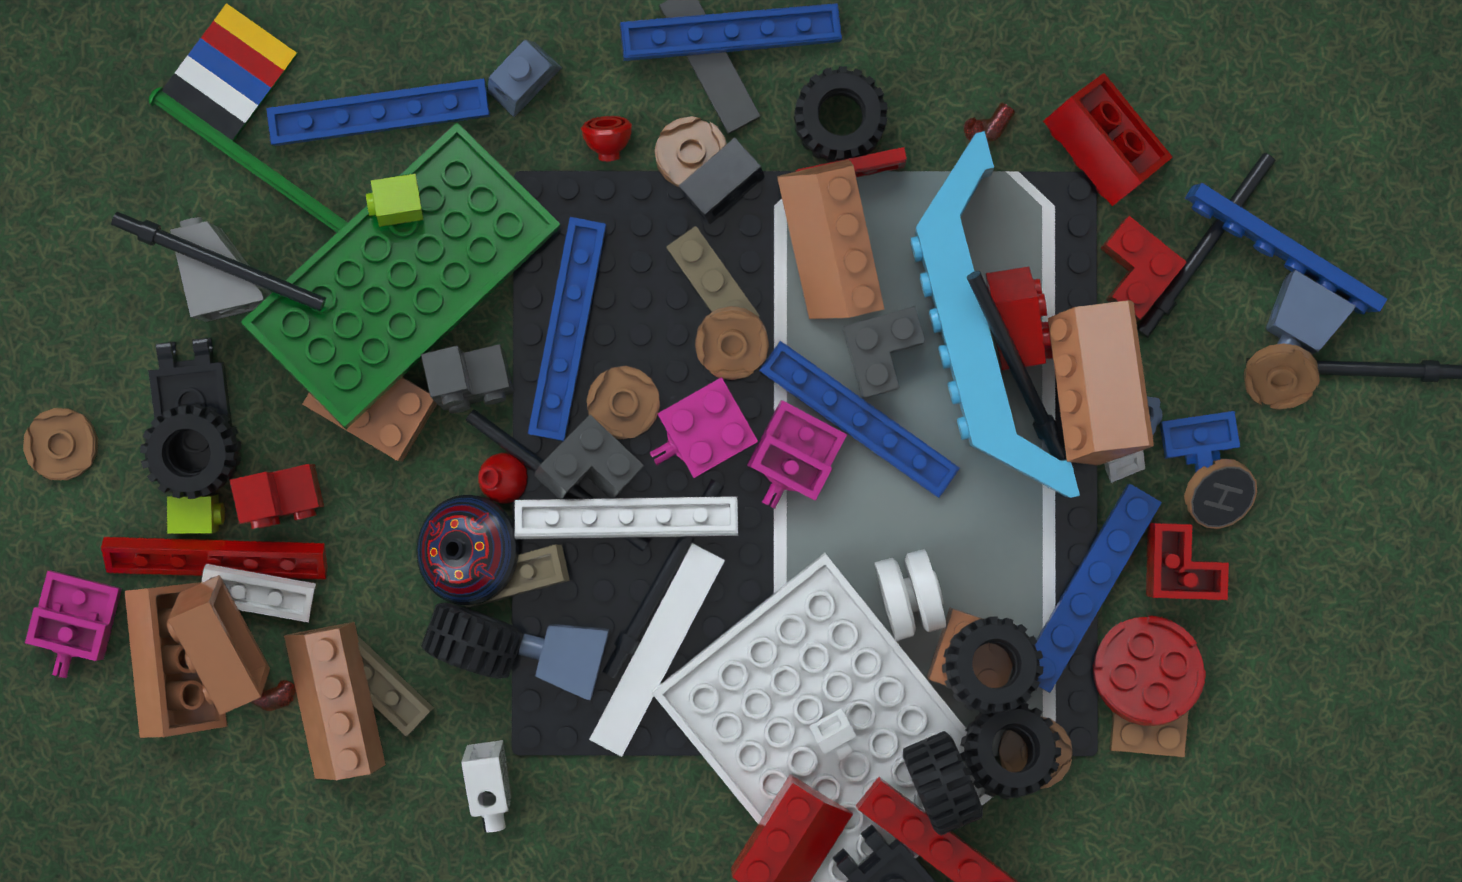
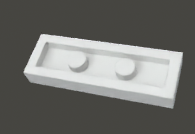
M210 564L205 565L202 582L220 575L238 610L309 622L316 583Z

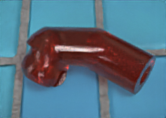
M1000 103L990 119L976 120L975 117L968 119L963 126L965 136L971 141L975 133L985 131L987 142L995 141L1001 136L1016 112L1010 106Z
M281 680L277 687L268 690L263 689L261 698L250 703L265 711L286 707L293 701V696L296 694L295 685L291 681Z

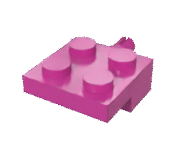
M721 377L657 413L667 430L669 442L650 451V454L653 458L666 451L665 454L654 459L657 466L670 457L677 455L686 463L693 478H696L757 443L758 440Z
M780 400L747 466L764 474L772 482L762 503L776 509L784 490L797 491L816 501L832 470L831 465L847 434Z
M52 570L47 571L39 605L33 609L25 643L50 649L57 653L52 675L67 678L72 657H81L93 661L104 659L122 588Z

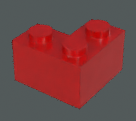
M1128 216L1119 224L1100 248L1128 271L1106 300L1109 303L1133 301L1136 321H1139L1187 262L1132 217Z
M1029 266L986 273L987 287L1025 367L1046 364L1045 350L1051 349V340L1048 327L1042 328L1041 316H1047L1045 295L1044 293L1042 294L1040 279H1033ZM997 343L1001 369L1008 370L1009 366Z
M305 464L275 472H262L230 480L239 524L250 523L252 529L281 524L279 517L290 514L294 515V520L316 516L315 509L324 507L315 464Z
M1150 523L1148 525L1146 596L1152 598L1228 600L1229 563L1192 561V524Z

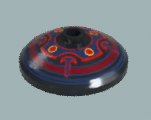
M476 495L454 496L437 505L423 522L416 548L418 567L427 586L438 597L457 605L481 604L497 596L511 580L517 566L519 554L518 539H515V527L508 514L490 499ZM455 543L459 546V551L456 555L452 551Z

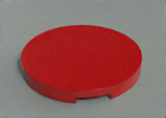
M1149 615L1148 617H1138L1120 622L1105 635L1094 657L1093 675L1099 695L1115 714L1134 724L1160 726L1178 720L1194 706L1205 684L1206 670H1204V663L1196 645L1197 642L1183 627L1162 617Z

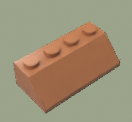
M847 159L777 176L809 319L850 318L884 310L858 184L851 161Z
M1127 300L1078 306L1049 317L1048 324L1067 462L1098 466L1153 447L1154 442L1133 301Z
M202 582L125 591L140 738L168 737L227 727L226 713L220 715L215 704L210 705L207 702L202 690L203 683L199 675L190 671L185 660L186 652L180 641L176 642L173 640L167 627L168 618L179 593Z
M355 622L284 635L315 779L341 780L369 775L385 766L368 681L363 667V658L358 646L359 640Z

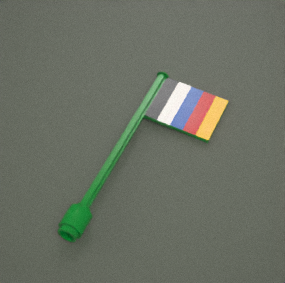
M226 3L164 88L158 87L151 92L149 104L160 107L337 233L348 222L234 142L298 54Z

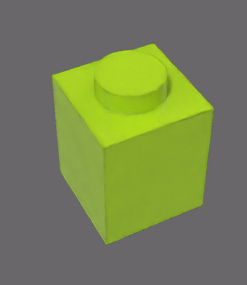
M416 174L371 180L373 193L366 194L369 216H377L379 227L423 220Z
M208 494L196 499H188V497L179 499L172 497V495L167 496V534L214 533L219 531V525L224 524L225 507L224 503H219V494Z

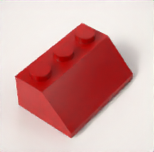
M1105 73L1071 96L1043 120L1054 139L1063 145L1073 158L1076 166L1085 172L1096 186L1098 193L1106 198L1111 206H1114L1173 158Z
M790 774L731 867L732 878L738 882H811L853 813Z

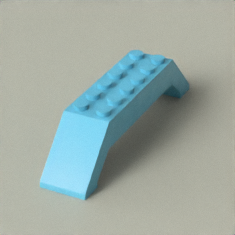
M985 131L975 133L917 224L916 236L910 238L915 262L922 261L925 273H921L919 277L924 297L932 296L934 309L929 310L933 332H941L944 345H940L938 348L943 369L949 367L951 369L953 381L947 383L952 404L959 403L963 417L957 418L960 436L962 440L969 439L970 446L1059 494L1069 498L1080 496L1071 462H1067V459L1058 460L1017 434L989 325L967 280V276L974 272L960 217L982 178L991 176L994 169Z

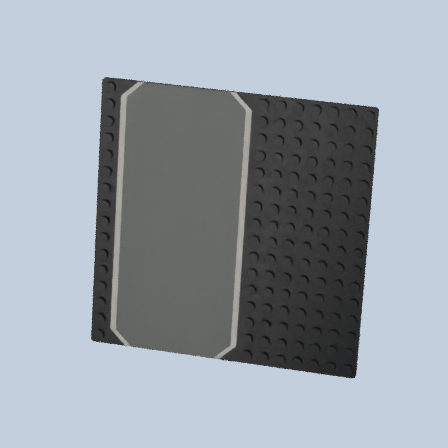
M518 171L515 173L514 179L560 223V229L513 272V438L544 461L563 441L530 435L528 430L570 217L605 223L607 227L566 438L589 416L587 396L590 386L601 373L611 368L628 366L639 369L650 377L659 391V412L719 379L701 364L695 347L697 329L704 318L712 312L666 249L669 244L695 226H697L760 315L759 318L766 327L769 340L765 361L777 344L782 341L859 397H861L842 330L843 327L913 306L917 310L925 343L890 353L900 388L865 398L864 400L960 467L940 498L930 493L759 372L763 364L746 378L735 380L723 379L758 442L696 478H693L686 463L677 455L663 461L658 466L656 465L654 459L665 454L666 451L653 458L650 451L669 442L667 430L659 416H657L656 421L649 430L638 437L617 439L644 466L638 475L615 498L702 497L711 479L724 486L719 497H737L738 536H696L692 542L725 561L661 683L824 553L827 554L893 638L894 635L882 598L874 562L894 558L899 564L903 579L908 578L905 567L907 553L922 549L926 550L932 570L937 575L944 602L942 606L945 620L950 607L983 619L998 616V619L1009 618L1014 620L1013 624L1017 626L1022 624L1026 627L1027 631L1025 633L1029 637L1034 635L1036 639L1038 638L1097 537V465L1071 462L1080 496L1069 498L970 446L969 439H961L957 418L963 417L959 403L952 404L947 385L948 382L953 381L950 367L943 369L938 351L939 346L944 345L941 332H933L929 317V310L934 309L932 296L924 297L919 278L921 273H925L923 262H915L910 244V238L916 236L917 224L951 171H887L856 178L884 310L850 318L809 319L777 176L796 171H763L765 178L711 224L706 221L687 199L686 194L680 187L667 181L660 171ZM993 171L991 176L982 178L960 218L974 271L981 272L986 285V273L1029 266L1033 279H1040L1042 294L1044 293L1047 316H1041V322H1048L1049 317L1073 307L1097 304V189L1085 172ZM990 329L1016 432L1024 439L1049 453L1044 440L1038 438L1033 428L1034 419L1010 369H1001L996 339ZM1046 359V364L1027 366L1026 369L1047 414L1053 416L1059 428L1057 435L1065 450L1053 359ZM780 400H783L847 434L831 465L832 470L816 501L797 491L784 490L776 509L762 503L772 482L764 474L747 466ZM524 464L527 472V484L523 494L517 500L558 499L534 476L535 472ZM587 476L577 484L595 499H610ZM515 501L512 502V522H513V524H514V527H515ZM623 537L518 539V555L555 544L562 545L570 581L513 596L512 625L523 634L544 639L550 624L605 628L610 631L591 700L581 698L536 677L535 674L539 660L518 655V650L512 667V751L514 754L619 756L589 739L633 655L629 653L615 679L602 671L616 648L614 642L621 631H626L678 537H648L651 541L643 552ZM677 571L638 637V641L641 642ZM913 612L916 625L914 636L899 640L897 643L926 677L942 629L927 632L921 625L918 612ZM1098 612L1051 693L1038 687L1037 690L1030 694L1032 697L1025 702L1029 704V709L1032 710L1037 707L1043 711L1041 716L1051 718L1064 728L1071 740L1072 756H1094L1098 751V690L1093 675L1094 657L1098 649ZM926 677L966 728L980 714L978 710L971 711L964 707L965 703L962 701L957 702L952 696L955 694L952 688H947L946 685L931 681ZM653 697L623 756H702V754L659 701ZM1006 729L998 731L993 739L992 751L994 756H999L998 749L1001 736Z

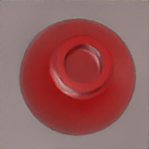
M619 116L596 117L586 121L581 127V132L585 143L598 154L600 161H615L620 158V151L626 147L630 140L632 123L626 118Z
M510 453L494 454L486 459L479 469V487L483 494L494 502L502 504L514 502L523 494L526 488V468L522 462Z

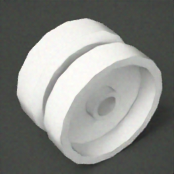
M925 549L907 553L905 567L908 578L903 579L899 564L894 558L874 562L882 598L895 641L914 636L916 625L913 612H918L921 625L927 632L946 628L942 606L944 602L935 571L932 570Z

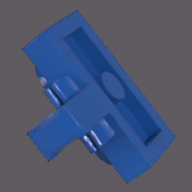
M1234 411L1162 421L1159 423L1165 459L1185 456L1186 465L1194 464L1195 472L1204 466L1206 468L1213 465V461L1220 460V451L1240 447Z

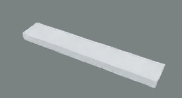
M737 497L515 500V539L738 536Z
M692 543L589 740L621 757L623 756L654 697L652 691L660 685L719 573L725 561L724 559Z

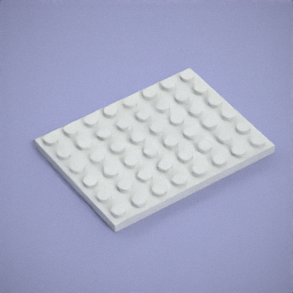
M826 553L822 554L652 691L654 697L758 824L790 774L853 813L811 882H846L849 880L836 866L837 863L832 857L844 848L857 864L861 863L873 852L861 835L871 824L889 845L896 840L894 836L860 812L856 807V804L878 777L882 778L925 811L904 762L903 748L946 731L953 738L959 753L964 752V746H960L962 737L967 735L966 727ZM840 708L844 711L856 734V737L848 741L853 753L841 760L834 749L823 754L809 727ZM970 775V778H971L972 783H973V782L975 781V779L973 778L972 775ZM975 787L981 805L992 798L985 794L986 789L983 787L979 789ZM907 847V849L915 856V858L919 856Z

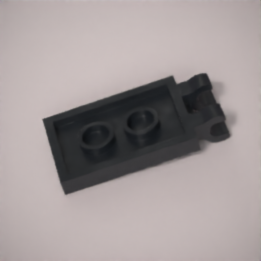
M212 337L192 340L195 360L177 362L176 342L156 344L159 369L148 370L154 419L169 409L185 404L199 403L203 404L204 407L212 406L217 408V413L220 415H227L230 418L228 423L232 427L224 362L213 363ZM191 429L182 430L176 435L173 442L174 457L182 468L191 472H199L207 467L211 455L210 447L205 437L199 432Z
M872 824L861 835L873 852L861 863L857 864L844 848L832 857L837 863L836 866L849 879L846 882H937L902 842L896 839L889 845Z

